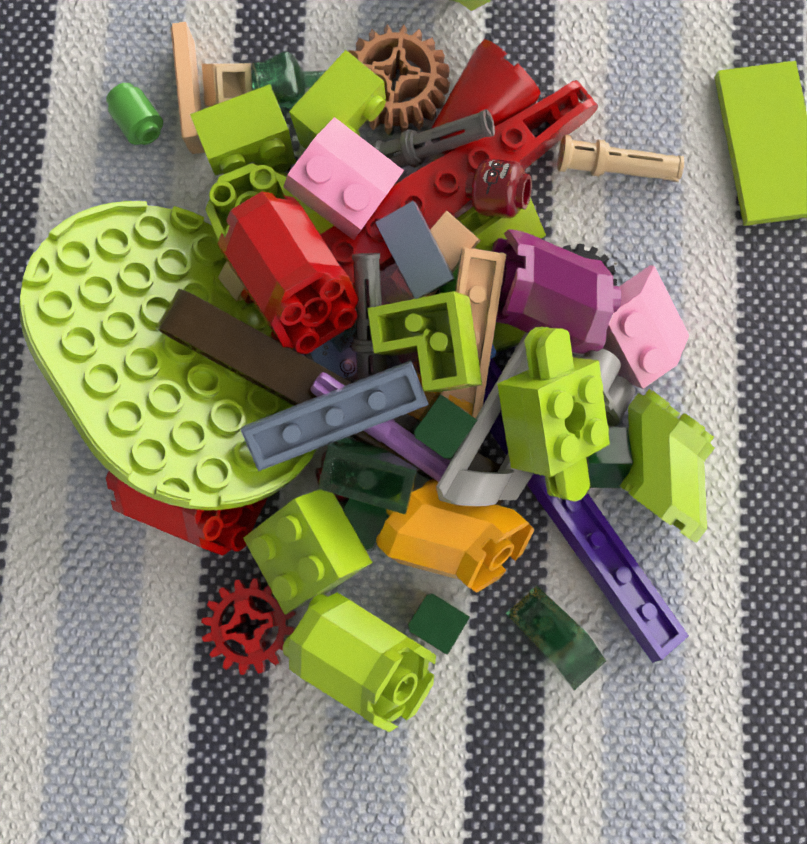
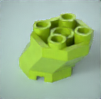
M252 163L219 176L217 183L213 184L209 192L210 199L205 208L218 241L221 233L226 237L229 225L226 220L230 210L261 191L273 193L276 198L285 199L283 195L294 197L303 207L319 234H322L334 225L283 188L288 173L274 172L271 167L265 165L257 166Z
M648 389L644 395L638 393L628 406L629 440L633 465L629 474L620 484V487L629 492V495L669 525L676 526L681 530V534L697 543L707 530L704 462L715 449L711 444L715 437L707 432L703 425L686 413H683L678 419L677 417L680 413L671 407L667 400L651 389Z
M338 592L329 597L325 594L315 596L310 601L307 611L296 629L283 645V654L289 658V670L359 714L374 726L387 732H391L398 727L393 721L400 716L405 720L413 717L434 685V674L428 671L429 661L436 664V655Z

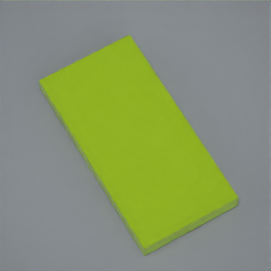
M796 61L718 70L714 80L743 226L807 218V111Z

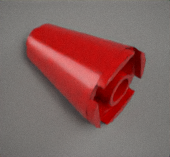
M483 39L476 46L431 129L471 116L485 109L490 112L494 126H497L536 104V101L540 98V89L518 63L513 66L504 59L507 53L502 48L489 40ZM461 130L443 136L440 138V141L462 134L465 132V130ZM450 149L442 153L445 155L454 149Z

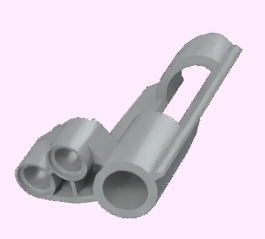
M528 333L523 335L476 417L478 421L459 446L436 486L440 501L463 506H489L496 504L498 500H517L533 475L530 472L511 468L509 454H507L498 472L467 470L501 411L497 383L528 370L524 343ZM605 349L600 351L590 350L583 356L575 355L572 352V357L599 360L608 427L617 426L635 394L633 385L625 378L617 375L621 368L620 360L613 353Z

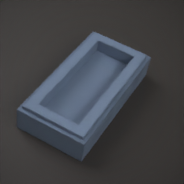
M412 201L375 222L415 299L425 297L455 280L416 202Z

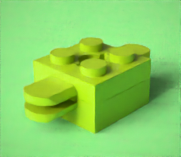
M535 327L528 333L524 341L528 370L497 383L510 466L513 469L545 476L548 495L570 501H578L586 495L590 488L586 457L610 445L599 360L572 357L570 335L567 330Z

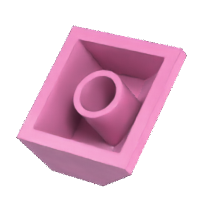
M334 117L313 139L287 174L283 188L354 240L404 170Z
M652 265L619 286L622 296L619 309L612 315L606 330V342L603 349L610 351L620 360L621 368L617 375L642 389L677 366L689 337L655 266Z

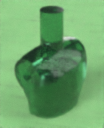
M282 52L265 61L252 63L253 90L270 84L281 109H292L304 96L305 88H311L326 70L302 71L293 54Z

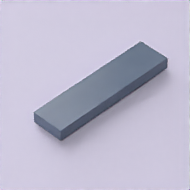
M410 360L242 426L241 432L258 471H261L429 404L413 363Z

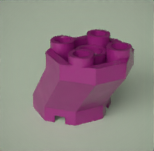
M508 229L504 232L507 239L498 238L491 252L506 254L496 322L509 324L526 333H529L535 327L567 330L570 335L573 353L584 354L590 350L600 351L603 349L606 342V330L613 313L619 309L622 299L620 287L613 285V275L603 262L584 258L523 231Z

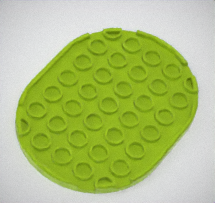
M120 201L88 208L65 219L54 227L36 252H33L23 276L19 301L21 327L27 347L36 365L85 444L106 469L128 486L153 499L183 508L199 510L237 508L256 503L284 488L305 468L317 449L258 471L242 435L241 428L291 408L293 405L183 346L156 329L178 289H182L270 337L272 330L254 303L247 304L244 300L236 302L218 279L227 260L217 244L218 238L212 225L204 221V216L177 206H174L172 209L147 205V201Z

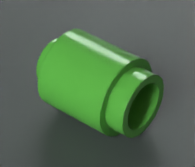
M121 83L110 90L106 97L108 112L127 140L134 145H147L154 142L160 135L163 119L140 88L134 87L131 83Z

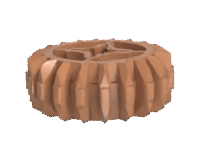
M387 24L383 35H379L371 29L369 42L358 38L356 51L349 50V53L384 81L386 104L381 113L373 121H369V126L372 130L376 129L381 123L385 124V132L388 135L392 132L393 126H400V131L404 132L408 130V124L410 123L420 130L423 127V117L433 121L436 117V108L442 109L446 99L444 95H447L450 87V82L447 79L450 69L448 64L444 63L445 55L443 50H435L433 37L422 41L420 29L409 35L404 24L399 29V32H392V29ZM406 60L415 63L420 68L411 66ZM400 69L399 80L396 81L395 90L392 91L393 79L396 78L397 70ZM415 97L409 101L402 102L406 98Z

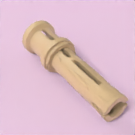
M563 135L558 153L557 169L559 172H565L567 168L590 171L591 176L597 177L605 172H613L679 182L684 170V156L609 147V143L605 142V140L598 139L596 143L572 140L570 135Z

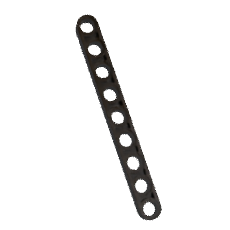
M182 289L177 290L156 327L158 331L293 406L317 397L310 389L313 382L322 372L327 373L344 386L352 384V382L291 348L283 347L280 342ZM408 413L394 418L396 423L413 434L412 427L417 422V418ZM365 431L350 435L355 440L429 480L434 479ZM477 452L467 470L498 472L501 465ZM455 453L453 454V456H452L451 458H447V459L451 461V460L453 459ZM498 500L495 505L501 506L503 500Z

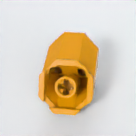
M435 479L427 481L421 488L411 492L409 496L406 494L398 495L387 507L386 512L389 517L376 538L377 546L388 557L400 564L461 580L476 593L501 578L507 571L502 564L509 556L516 561L523 554L535 530L519 513L510 508L495 504L489 506H463L440 501L436 488L438 482Z

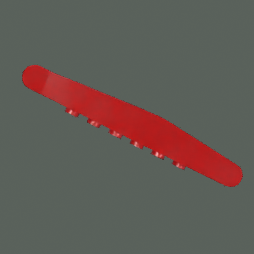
M578 80L572 81L552 95L495 126L494 136L462 145L395 184L354 240L335 226H332L320 235L340 267L349 276L353 288V254L380 253V279L382 280L397 270L398 265L375 222L412 201L416 202L429 229L436 224L446 211L455 218H458L473 207L472 199L466 197V180L469 173L475 172L482 161L485 159L515 161L520 163L525 170L557 144L563 135H569L590 119L598 109V104ZM548 122L550 127L537 137L532 134L531 131ZM366 279V289H368L369 280ZM244 288L241 292V297L247 304L254 303ZM272 331L270 337L279 342Z

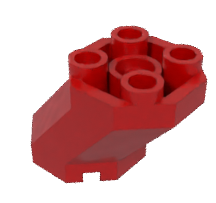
M261 191L230 210L226 220L229 225L226 237L221 233L217 244L230 268L238 277L282 346L295 348L298 353L308 354L354 325L357 319L355 307L359 299L349 276L340 267L299 202L294 197L283 195L285 199L276 198L273 193Z
M108 471L105 478L108 489L114 491L116 501L111 500L114 511L222 556L231 550L239 552L247 546L243 538L253 530L261 509L267 500L265 498L256 503L224 510L189 509L170 505L144 495L119 480L110 471Z

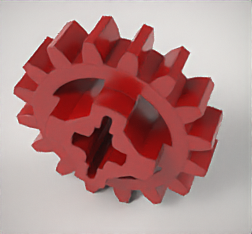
M253 578L250 588L247 589L244 582L238 579L234 582V592H231L226 587L219 589L220 596L223 599L221 602L208 601L207 606L214 611L213 617H206L201 620V623L211 626V633L204 635L202 640L203 642L214 641L216 647L209 654L211 658L221 654L226 657L222 668L227 670L236 662L239 663V673L245 675L250 668V664H254L259 674L265 671L266 659L275 666L281 662L277 651L279 649L283 651L286 636L291 635L296 629L288 625V619L293 618L297 613L294 610L285 615L269 585L265 590H261L260 579ZM252 596L265 600L275 611L266 613L257 608L254 600H252ZM235 602L233 604L235 609L234 615L228 624L222 625L226 610ZM246 614H249L251 620L258 619L260 621L268 619V623L262 624L260 628L254 630V638L251 637L249 632H232L233 628L240 627V624L246 622ZM278 626V634L274 643L269 649L265 650L266 644L264 639L270 628ZM233 639L242 644L248 655L236 652L226 641Z

